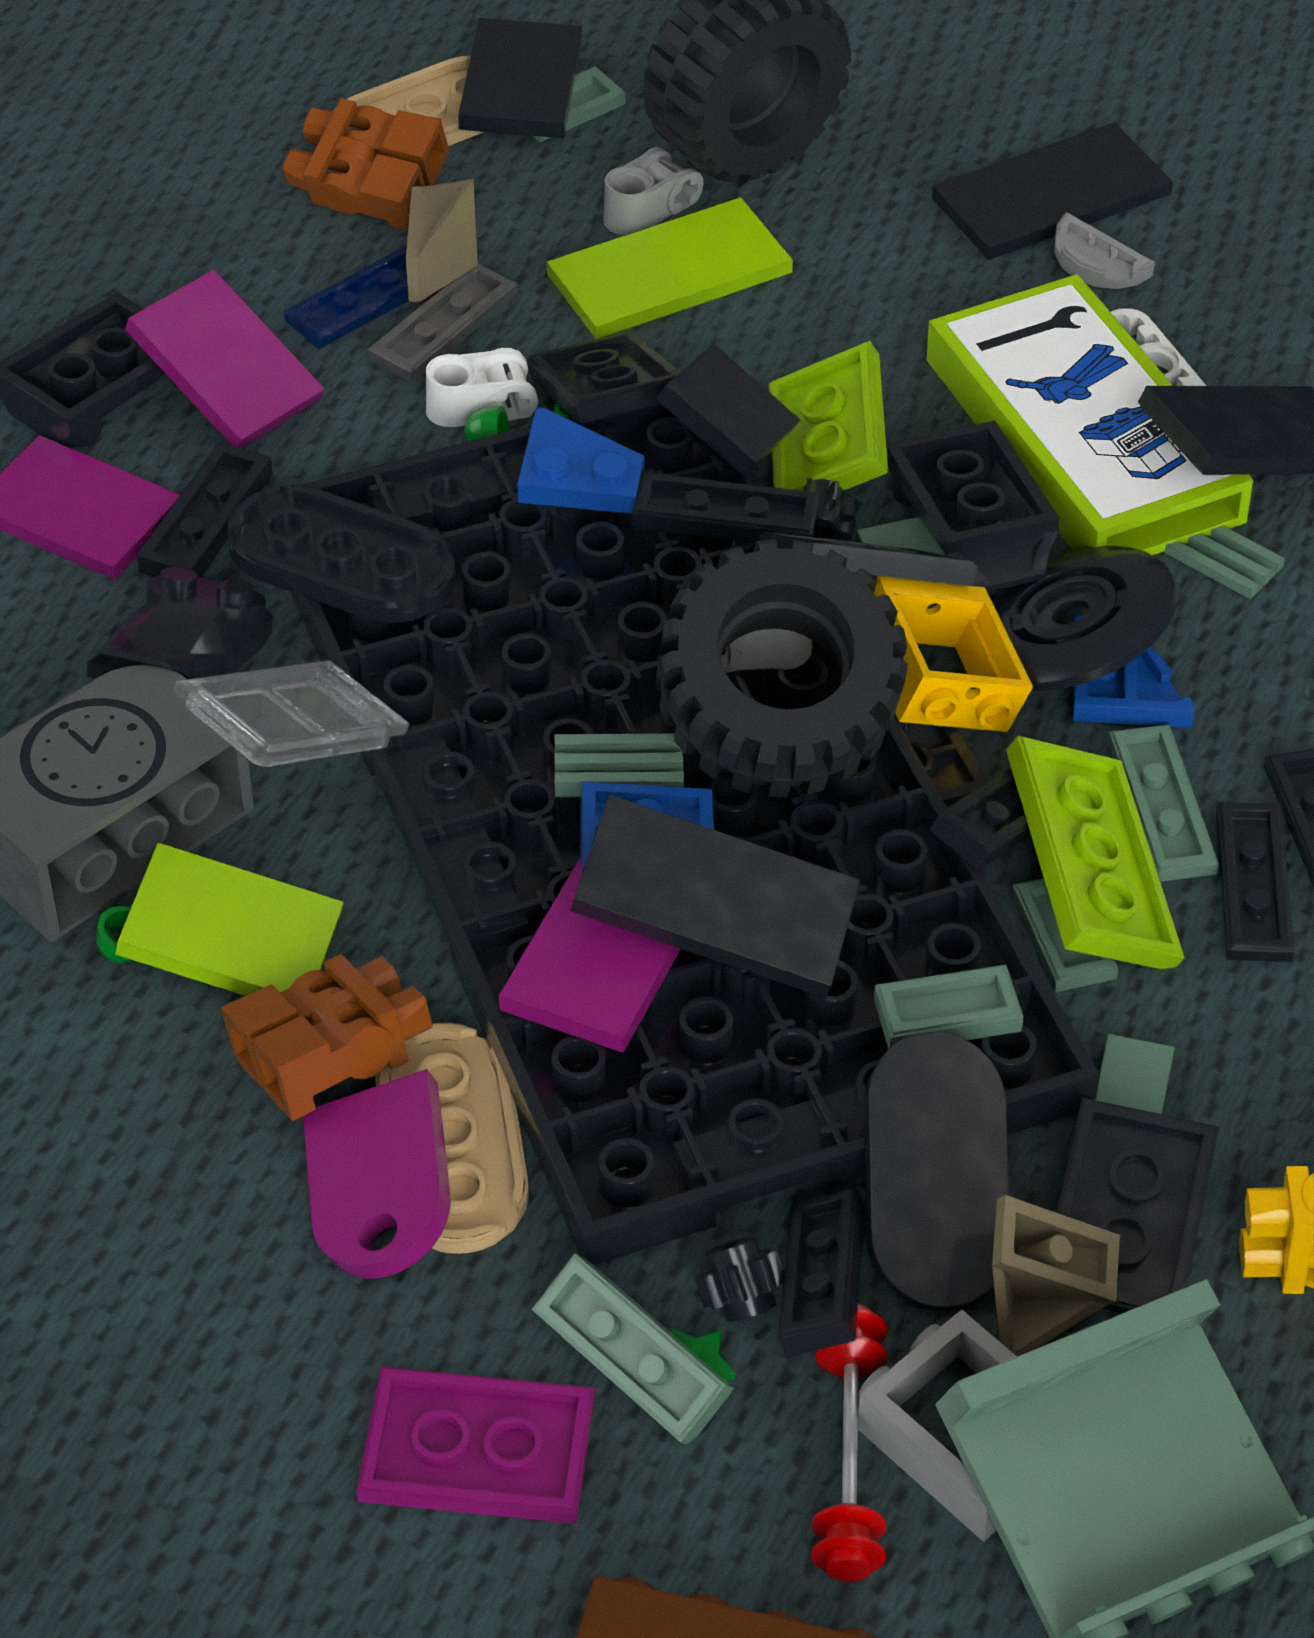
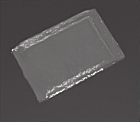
M330 660L176 681L173 693L185 702V707L248 760L263 767L385 748L388 746L391 736L406 734L409 726L405 719Z

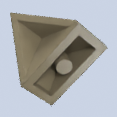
M474 179L424 187H412L406 250L409 302H420L478 266Z
M1007 1195L997 1198L992 1269L1000 1342L1018 1357L1038 1349L1100 1309L1116 1302L1120 1235Z

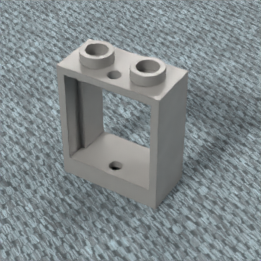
M960 1310L941 1327L938 1324H933L926 1328L914 1341L909 1354L891 1369L888 1366H882L867 1378L858 1394V1430L984 1542L997 1530L964 1463L900 1408L904 1402L957 1358L963 1361L975 1373H979L1017 1357L966 1312Z

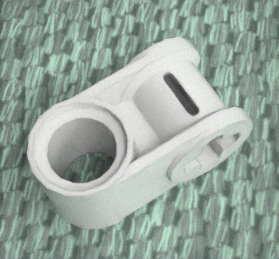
M499 348L487 352L462 355L445 354L437 356L426 367L427 417L436 425L458 427L466 425V421L475 411L494 406H503L508 420L530 417L537 408L538 398L535 388L526 381L528 367L525 357L520 351L512 348ZM503 364H507L510 370L507 374V377L504 371ZM508 396L512 406L511 408H508L505 403Z

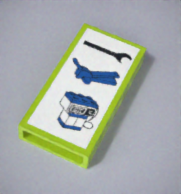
M1078 274L929 320L926 360L975 424L996 421L1058 515V532L1073 551L1091 547L1121 546L1135 548L1155 555L1164 552L1166 544L1175 541L1187 544L1190 536L1201 533L1208 537L1211 535V529L1220 526L1231 529L1247 523L1253 485L1252 477L1249 474L1202 475L1145 413L1138 403L1145 387L1173 385Z

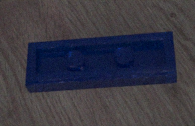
M407 245L285 310V322L317 349H321L409 301L406 269Z

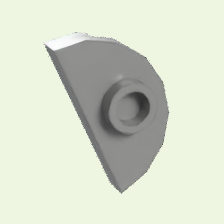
M1065 212L1057 224L1054 254L1061 268L1071 276L1078 274L1086 284L1110 289L1137 286L1153 277L1154 261L1073 215Z

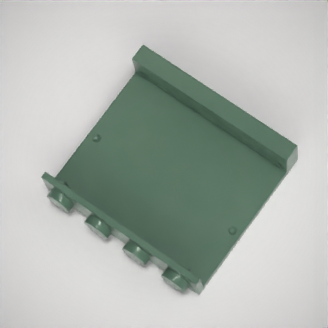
M1207 1279L957 1381L935 1404L1050 1638H1123L1129 1634L1124 1623L1128 1620L1146 1613L1152 1625L1159 1623L1193 1605L1188 1593L1209 1584L1214 1596H1218L1254 1578L1255 1575L1250 1565L1271 1557L1275 1567L1280 1568L1314 1551V1542L1311 1538L1314 1535V1517L1308 1519L1306 1514L1300 1517L1200 1326V1323L1220 1306Z

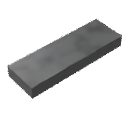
M478 264L477 267L443 287L367 349L368 360L412 383L426 371V367L431 360L437 356L447 354L517 296L518 284Z

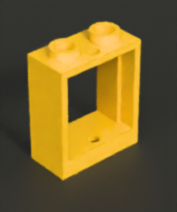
M877 576L874 595L879 597L885 594L890 597L898 611L894 625L904 628L907 641V649L903 659L908 664L906 679L895 712L898 721L902 723L1008 732L1031 692L1033 685L985 587ZM937 603L933 608L927 609L929 605ZM917 643L955 647L967 674L929 670Z

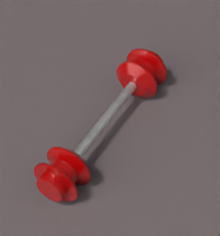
M859 1304L856 1341L816 1350L815 1360L821 1369L844 1378L842 1503L821 1510L812 1519V1530L822 1540L813 1546L811 1559L818 1568L826 1571L831 1578L844 1582L863 1580L871 1572L881 1568L886 1562V1551L881 1544L876 1542L886 1532V1520L875 1510L857 1504L858 1379L869 1376L878 1368L886 1365L887 1351L880 1343L887 1336L888 1326L881 1316Z

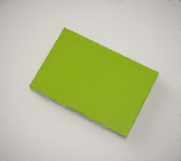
M871 341L768 383L769 392L801 420L792 432L772 450L773 488L802 491L807 484V479L812 478L813 480L826 479L833 482L838 481L839 486L844 491L888 473L879 353Z
M157 843L119 936L115 955L244 996L271 984L279 992L289 989L294 981L303 974L313 970H321L344 902L162 843Z

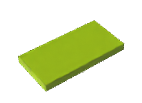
M740 197L547 261V275L595 339L790 274L792 273L793 260Z
M1017 736L1006 749L1064 948L1066 950L1156 969L1177 967L1185 957L1122 761Z

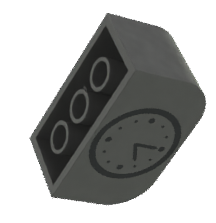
M135 665L103 674L79 690L64 696L58 703L26 723L11 729L5 736L0 738V895L52 943L140 885L157 843L190 852L254 810L244 728L189 680L177 672L158 666Z

